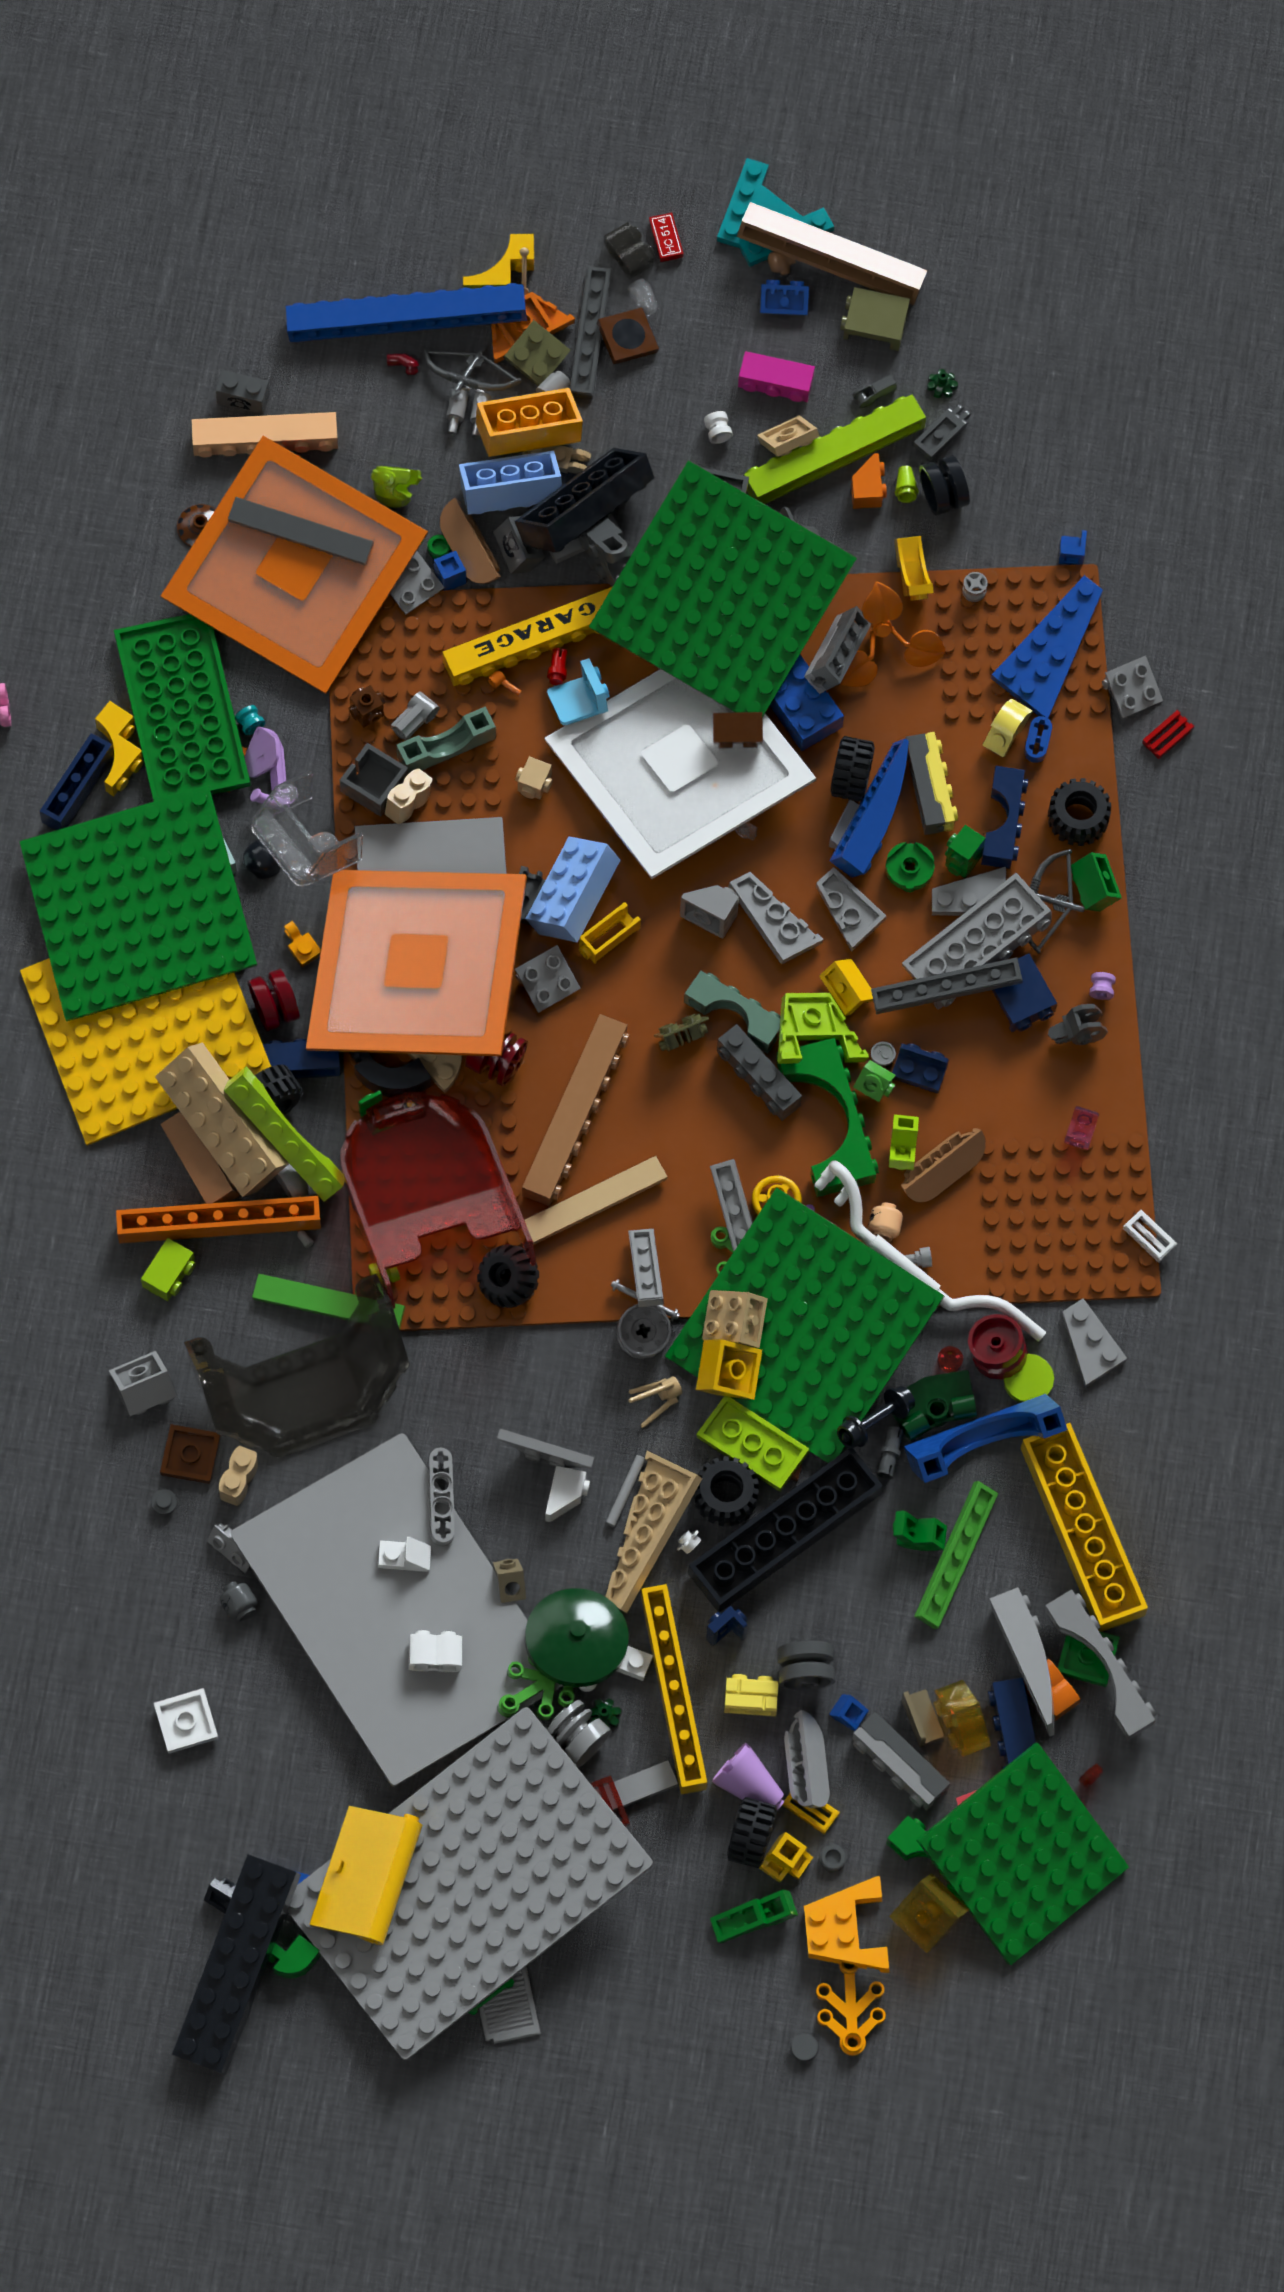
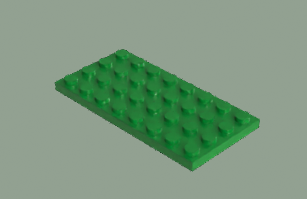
M187 614L114 630L153 802L208 785L211 794L250 787L249 774L214 629L192 615Z

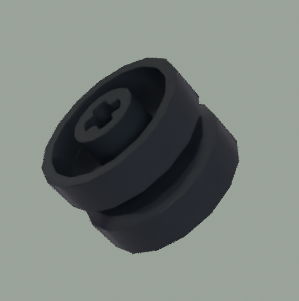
M954 455L940 459L939 466L934 462H930L919 467L921 486L926 501L935 516L949 512L950 505L958 509L970 504L967 481L961 465Z

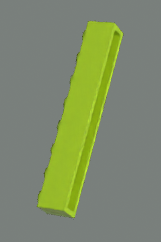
M913 394L907 397H899L893 404L886 407H878L872 414L865 417H857L851 424L844 427H836L830 434L814 439L809 445L799 446L792 449V452L785 456L773 457L760 467L750 468L744 474V476L749 477L747 492L749 496L766 504L924 429L926 416Z

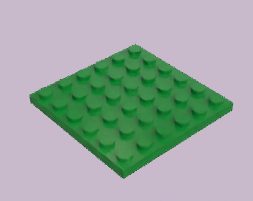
M1034 1743L916 1840L1008 1965L1015 1963L1129 1868L1128 1864L1039 1743Z

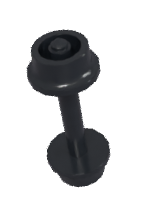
M903 1386L895 1389L889 1388L884 1392L886 1405L861 1422L854 1416H846L842 1424L837 1428V1435L841 1443L849 1449L857 1446L863 1447L868 1443L866 1430L891 1413L899 1419L907 1418L910 1411L915 1407V1399L912 1393Z

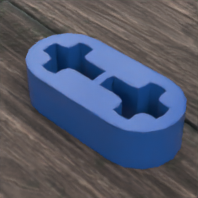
M1044 716L1035 717L1029 728L1024 754L1033 763L1044 760L1049 745L1052 723ZM1039 724L1044 725L1042 736H1037ZM1035 743H1040L1039 752L1037 755L1033 754L1032 749H1034Z

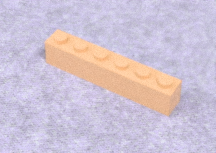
M336 412L192 419L194 456L207 458L212 455L234 456L244 453L251 455L262 436L269 438L289 451H296L298 453H304L309 450L327 452L332 449H338Z

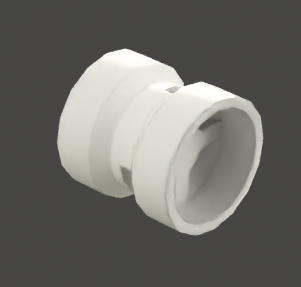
M716 411L705 416L704 423L705 427L709 429L708 437L711 443H724L733 437L732 430L727 425L728 417L726 412Z

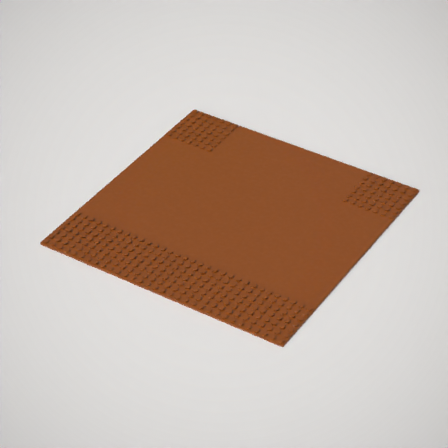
M1081 564L927 571L929 579L933 583L934 593H929L928 599L912 601L910 596H904L901 572L848 574L800 654L808 666L813 661L835 617L855 606L862 611L863 603L872 591L875 582H880L890 587L900 597L903 604L902 613L897 619L890 620V622L904 640L910 643V639L915 633L922 630L933 631L941 638L946 649L945 654L937 662L929 666L915 667L904 659V652L908 647H905L892 633L887 637L876 636L874 658L871 660L878 667L876 677L865 686L850 687L838 684L826 690L844 715L843 728L804 751L800 750L769 706L765 714L814 774L816 781L653 879L649 877L544 739L565 726L560 723L547 694L549 688L556 686L550 684V679L547 677L548 668L551 667L552 651H545L534 659L527 658L519 661L517 665L511 668L503 667L496 670L501 671L509 683L522 691L519 696L502 684L496 689L493 688L488 682L489 676L484 677L483 675L475 678L469 684L454 686L443 663V651L612 586L610 584L441 590L406 615L389 594L329 689L336 870H358L355 826L396 824L385 815V812L380 817L341 793L339 780L352 763L355 765V758L367 743L399 762L396 745L406 740L401 739L391 729V724L407 709L411 698L421 691L436 703L440 709L433 720L427 724L423 723L409 739L418 735L421 737L439 735L455 726L464 715L485 706L496 726V739L422 770L432 778L429 798L423 806L414 809L411 817L403 823L502 817L506 874H519L521 866L529 868V873L537 874V871H541L544 880L547 879L569 836L608 844L619 857L620 862L582 935L624 902L628 905V914L633 919L637 916L641 919V926L638 931H635L594 964L590 958L587 960L580 953L579 941L572 942L539 935L531 925L520 923L504 1040L511 1033L517 1035V1040L520 1038L527 1040L528 1046L520 1068L505 1086L497 1084V1078L493 1081L488 1079L490 1067L482 1074H478L465 1067L467 1055H462L459 1075L446 1093L432 1079V1087L418 1093L424 1101V1110L417 1118H406L400 1113L399 1100L401 1097L396 1098L382 1095L383 1105L393 1120L394 1126L372 1136L359 1114L358 1102L366 1095L375 1092L368 1089L358 1080L354 1072V1065L356 1064L349 1052H343L353 1294L405 1305L406 1308L400 1331L618 1322L627 1309L638 1304L637 1299L617 1289L612 1291L613 1287H611L612 1282H616L619 1279V1284L636 1292L628 1231L654 1229L664 1300L663 1306L674 1312L676 1309L679 1310L678 1314L680 1316L678 1319L690 1318L717 1278V1265L720 1262H727L733 1254L727 1248L719 1249L711 1243V1232L716 1227L727 1228L710 1169L712 1165L732 1159L735 1160L752 1223L758 1216L752 1206V1193L755 1186L764 1178L783 1176L792 1180L801 1192L803 1205H813L817 1214L861 1241L855 1236L850 1227L849 1198L843 1206L839 1207L834 1200L840 1192L817 1197L810 1176L811 1166L819 1164L835 1154L847 1136L848 1122L840 1103L833 1095L821 1087L804 1082H790L802 1095L801 1107L781 1121L777 1115H773L769 1111L766 1103L751 1091L749 1084L744 1079L739 1078L728 1061H724L717 1052L718 1038L736 1024L747 1035L748 1028L744 1019L738 1013L729 1009H717L703 1015L684 1003V995L699 972L703 971L706 974H714L727 987L729 985L735 987L745 998H752L758 1001L762 1008L768 1012L774 1011L781 1016V1002L785 993H830L819 975L834 961L852 959L871 989L914 980L902 967V962L960 917L932 915V889L964 879L960 875L955 876L950 873L945 866L947 857L945 852L948 849V846H946L948 840L954 833L958 835L964 825L985 837L987 832L999 829L1007 820V815L1002 805L991 798L995 767L1002 766L1025 770L1024 779H1028L1026 794H1021V801L1025 802L1023 816H1018V823L1022 824L1020 839L1015 838L1014 846H1019L1017 861L1012 860L1011 869L1006 868V880L1017 873L1030 887L1032 877H1034L1040 864L1053 854L1071 849L1072 865L1091 852L1106 854L1122 898L1101 912L1070 910L1041 948V953L1039 954L1029 943L1023 947L1019 946L1013 951V954L1008 959H1018L1030 954L1057 1002L1056 1011L1051 1018L1045 1021H1035L1031 1027L1024 1031L1016 1030L1011 1032L1009 1028L1010 1022L992 990L956 997L952 1004L947 1007L943 1006L939 1010L933 1002L876 1015L874 1002L863 1003L851 1015L845 1016V1024L850 1031L855 1032L858 1037L857 1043L862 1050H866L869 1056L865 1062L845 1063V1060L841 1061L843 1067L848 1068L850 1072L851 1082L849 1087L851 1091L855 1090L858 1099V1105H855L858 1114L862 1113L865 1122V1128H862L864 1136H869L872 1145V1150L869 1151L871 1159H876L879 1168L875 1183L858 1187L862 1199V1224L868 1229L871 1210L874 1207L881 1206L882 1203L896 1205V1209L903 1215L901 1231L898 1237L893 1238L888 1243L903 1255L915 1254V1251H919V1248L930 1247L932 1267H918L941 1285L939 1289L952 1299L973 1295H989L1006 1300L1011 1304L1080 1301L1081 1299L1086 1301L1159 1297L1161 1294L1159 1263L1123 1229V1226L1140 1210L1154 1222L1155 1214L1109 689L1105 690L1102 686V681L1106 677L1107 665L1101 598L1051 711L1049 720L1052 723V731L1044 760L1033 763L1024 754L1030 724L1035 717H1038L1033 711L1022 732L1016 735L1006 756L1002 757L983 746L992 728L991 724L1004 704L1010 699L1022 704L991 679V675L1084 575L1100 587L1097 565ZM972 572L983 574L988 581L986 595L978 602L967 600L962 593L964 579ZM871 626L858 649L864 651L867 656L870 654L871 636L869 633L872 631ZM596 633L587 635L579 642L571 641L564 644L559 652L560 655L562 648L567 650L565 665L567 677L563 683L581 678L580 661L589 658L593 667L597 666L600 671L601 684L605 683L608 688L610 697L606 698L607 701L660 670L615 642ZM371 685L375 692L379 691L385 700V704H383L384 716L375 723H371L363 728L358 719L355 720L349 712L350 696L357 689L366 688ZM1039 724L1037 736H1042L1044 725ZM935 732L936 740H940L942 744L943 754H940L941 762H946L948 776L945 777L946 784H951L953 798L950 799L952 807L956 806L958 821H955L954 829L924 835L908 761H906L900 795L892 819L881 841L882 847L872 857L870 861L872 865L868 872L851 878L829 861L835 849L829 847L830 838L849 802V799L832 796L830 791L841 739L844 736L874 743L875 749L866 789L867 792L894 742L905 739L906 736ZM1035 743L1034 749H1032L1033 754L1037 755L1039 752L1040 743ZM529 756L552 765V775L550 778L553 779L552 785L548 793H543L541 800L535 797L530 799L523 796L518 791V782L515 781L519 768H524ZM1075 778L1076 782H1080L1081 778H1085L1087 783H1090L1092 780L1096 782L1095 786L1097 788L1100 785L1104 788L1103 794L1108 793L1110 797L1111 815L1105 833H1102V837L1099 840L1095 838L1094 843L1090 845L1084 842V846H1078V843L1074 842L1072 846L1068 844L1066 839L1062 842L1059 840V834L1054 835L1052 827H1049L1048 810L1051 797L1056 788L1060 789L1063 782L1069 784L1070 779ZM1074 804L1066 808L1067 813L1077 820H1086L1093 816L1091 810L1084 805ZM903 842H907V844L920 843L926 846L934 857L935 869L931 881L925 887L910 893L893 885L885 872L888 853L894 846ZM1066 855L1056 858L1046 868L1041 877L1042 881L1038 888L1039 891H1037L1038 894L1052 898L1059 894L1069 897ZM981 858L967 878L993 871L1000 867L981 865ZM908 862L904 863L906 865V870H915L914 866L916 864L914 862H912L911 864H909ZM833 867L887 916L886 920L852 952L816 888V883ZM751 872L773 892V896L780 903L784 902L790 908L789 911L799 920L805 921L808 924V928L815 935L818 933L824 940L817 947L781 964L740 903H738L737 917L722 939L680 917L681 897L684 893L715 885L722 888L728 887L731 881ZM1072 879L1073 904L1083 906L1080 901L1078 888ZM1044 902L1052 913L1051 924L1044 931H1038L1032 935V940L1037 947L1063 914V912L1054 910L1051 903ZM619 922L591 945L595 950L625 927ZM558 945L581 989L538 1013L523 984H519L517 981L515 969ZM1106 972L1116 977L1115 984L1112 985L1114 990V997L1112 999L1100 1000L1089 995L1090 988L1093 987L1091 982V975L1093 973ZM1081 1004H1095L1102 1011L1103 1015L1096 1022L1102 1023L1107 1028L1108 1033L1099 1041L1085 1045H1076L1070 1041L1059 1045L1048 1036V1029L1063 1022L1062 1016L1067 1015L1073 1007ZM602 1014L627 1024V1034L630 1035L625 1049L620 1048L618 1066L616 1070L611 1069L608 1075L611 1078L606 1092L601 1091L599 1099H601L598 1111L591 1113L589 1120L592 1122L587 1135L582 1134L579 1140L582 1143L577 1157L572 1156L569 1163L572 1164L567 1179H562L560 1186H562L561 1194L557 1201L553 1199L550 1207L654 1156L658 1158L668 1178L664 1182L533 1245L522 1225V1221L550 1207L522 1196V1186L599 1015ZM692 1014L709 1017L708 1020L700 1023H704L708 1030L704 1037L694 1041L691 1039V1042L687 1043L683 1032L680 1031L684 1042L683 1046L679 1044V1047L669 1052L660 1049L658 1042L662 1041V1039L654 1037L655 1034L660 1033V1027L670 1023H677L679 1025L683 1023L682 1018ZM779 1038L768 1054L762 1051L777 1069L776 1056ZM798 1040V1044L800 1047L824 1040ZM835 1040L837 1046H839V1040ZM878 1042H888L895 1048V1060L892 1064L883 1067L890 1072L893 1071L901 1044H915L921 1050L930 1053L936 1051L949 1059L938 1094L893 1080L892 1083L895 1084V1087L890 1096H884L878 1102L853 1088L864 1066L870 1060L872 1061L871 1049ZM369 1052L377 1063L385 1067H401L413 1061L406 1053ZM374 1114L370 1122L372 1125L379 1127L384 1124L385 1118L381 1114ZM894 1114L919 1117L915 1163L952 1134L960 1131L962 1135L972 1132L973 1128L982 1130L985 1136L986 1146L984 1154L975 1167L935 1198L927 1202H916L907 1196L901 1186L905 1180L904 1173L906 1170L889 1168ZM780 1183L769 1184V1185H767L766 1187H764V1188L762 1189V1191H761L760 1194H766V1195H767L768 1189H769L771 1186H773V1185H782V1184H780ZM789 1189L787 1194L794 1198L792 1191ZM760 1203L761 1208H763L766 1203ZM1141 1219L1137 1220L1157 1239L1156 1233L1154 1231H1152ZM1132 1225V1227L1158 1251V1248H1156L1139 1230H1137ZM383 1232L387 1236L373 1238L372 1233ZM720 1232L716 1237L721 1240L725 1238V1234ZM394 1239H398V1240H400V1241H402V1242H401V1243H396V1241H395ZM382 1241L380 1247L374 1246V1242ZM501 1245L522 1247L535 1259L538 1265L537 1270H539V1278L537 1279L539 1284L537 1289L534 1290V1295L525 1303L512 1308H504L491 1303L482 1294L479 1288L480 1283L477 1282V1274L480 1271L478 1267L480 1262H483V1257L492 1249ZM392 1256L397 1266L400 1280L396 1282L388 1280L384 1286L376 1288L368 1265L375 1262L383 1264L384 1259ZM354 1322V1330L357 1333L396 1332Z

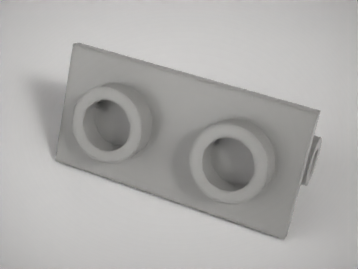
M222 1523L218 1526L214 1525L207 1542L246 1573L250 1566L231 1538L232 1529L227 1524L225 1526Z

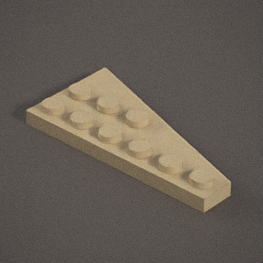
M649 1451L646 1452L645 1460H647L645 1472L640 1473L638 1480L641 1482L639 1493L633 1498L623 1533L626 1535L624 1546L619 1547L617 1554L620 1557L617 1570L612 1572L605 1596L625 1613L631 1607L703 1479L697 1474Z

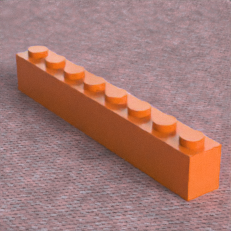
M318 1196L116 1210L119 1244L162 1241L167 1238L176 1240L321 1229Z

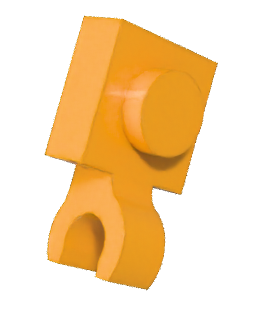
M293 921L284 926V932L292 941L288 945V949L301 967L306 966L320 956L321 949L309 932L302 936Z

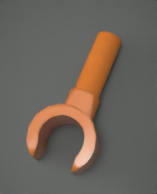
M495 671L489 676L488 682L495 689L502 684L518 696L522 692L509 683L501 671Z

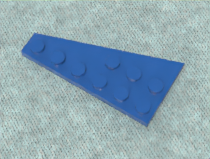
M1084 575L994 671L991 679L1027 708L1031 709L1036 715L1049 719L1089 622L1101 598L1103 589Z

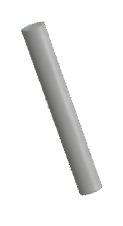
M636 1455L606 1520L607 1525L615 1527L645 1462L644 1457Z

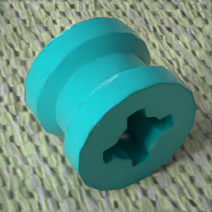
M255 705L243 708L235 716L237 723L243 726L242 731L245 735L254 734L257 727H264L266 723L264 718L258 715V709Z

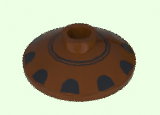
M197 504L181 513L177 521V532L180 539L189 547L193 546L216 508L205 504ZM198 521L205 522L203 525L196 524Z

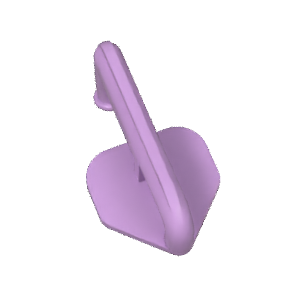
M259 726L256 728L247 748L245 762L249 777L257 778L270 770L272 795L262 793L257 788L252 792L250 800L283 809L288 805L284 749L278 735L274 731Z

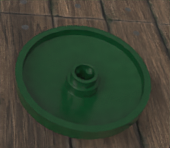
M581 1588L564 1589L545 1597L531 1612L525 1631L527 1654L535 1668L549 1680L569 1687L592 1686L609 1678L621 1666L626 1656L629 1642L627 1623L618 1607L607 1597Z

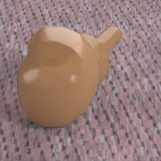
M775 251L771 252L768 256V264L771 271L780 273L782 276L789 274L790 266L796 263L795 259Z

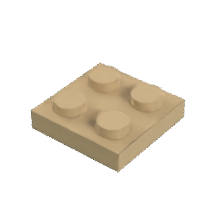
M800 415L757 435L760 444L776 456H785L791 453L792 449L809 445L814 439L820 437L817 428Z

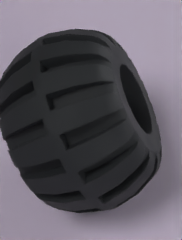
M501 1245L492 1249L483 1257V1262H480L478 1267L480 1271L477 1274V1282L480 1283L479 1288L482 1294L491 1303L504 1308H512L525 1303L534 1295V1290L537 1289L539 1284L537 1282L539 1270H537L538 1265L535 1259L525 1249L516 1245Z

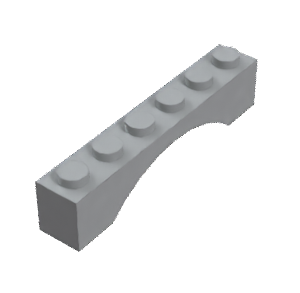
M1071 1589L1045 1605V1612L1058 1632L1069 1635L1085 1644L1104 1664L1114 1689V1720L1126 1739L1130 1740L1154 1725L1156 1712L1149 1702L1145 1704L1140 1697L1142 1691L1135 1680L1131 1682L1126 1675L1128 1669L1122 1659L1117 1660L1112 1653L1114 1647L1107 1637L1103 1638L1099 1633L1100 1625L1093 1615L1089 1617L1084 1608L1087 1605L1079 1593L1075 1595Z

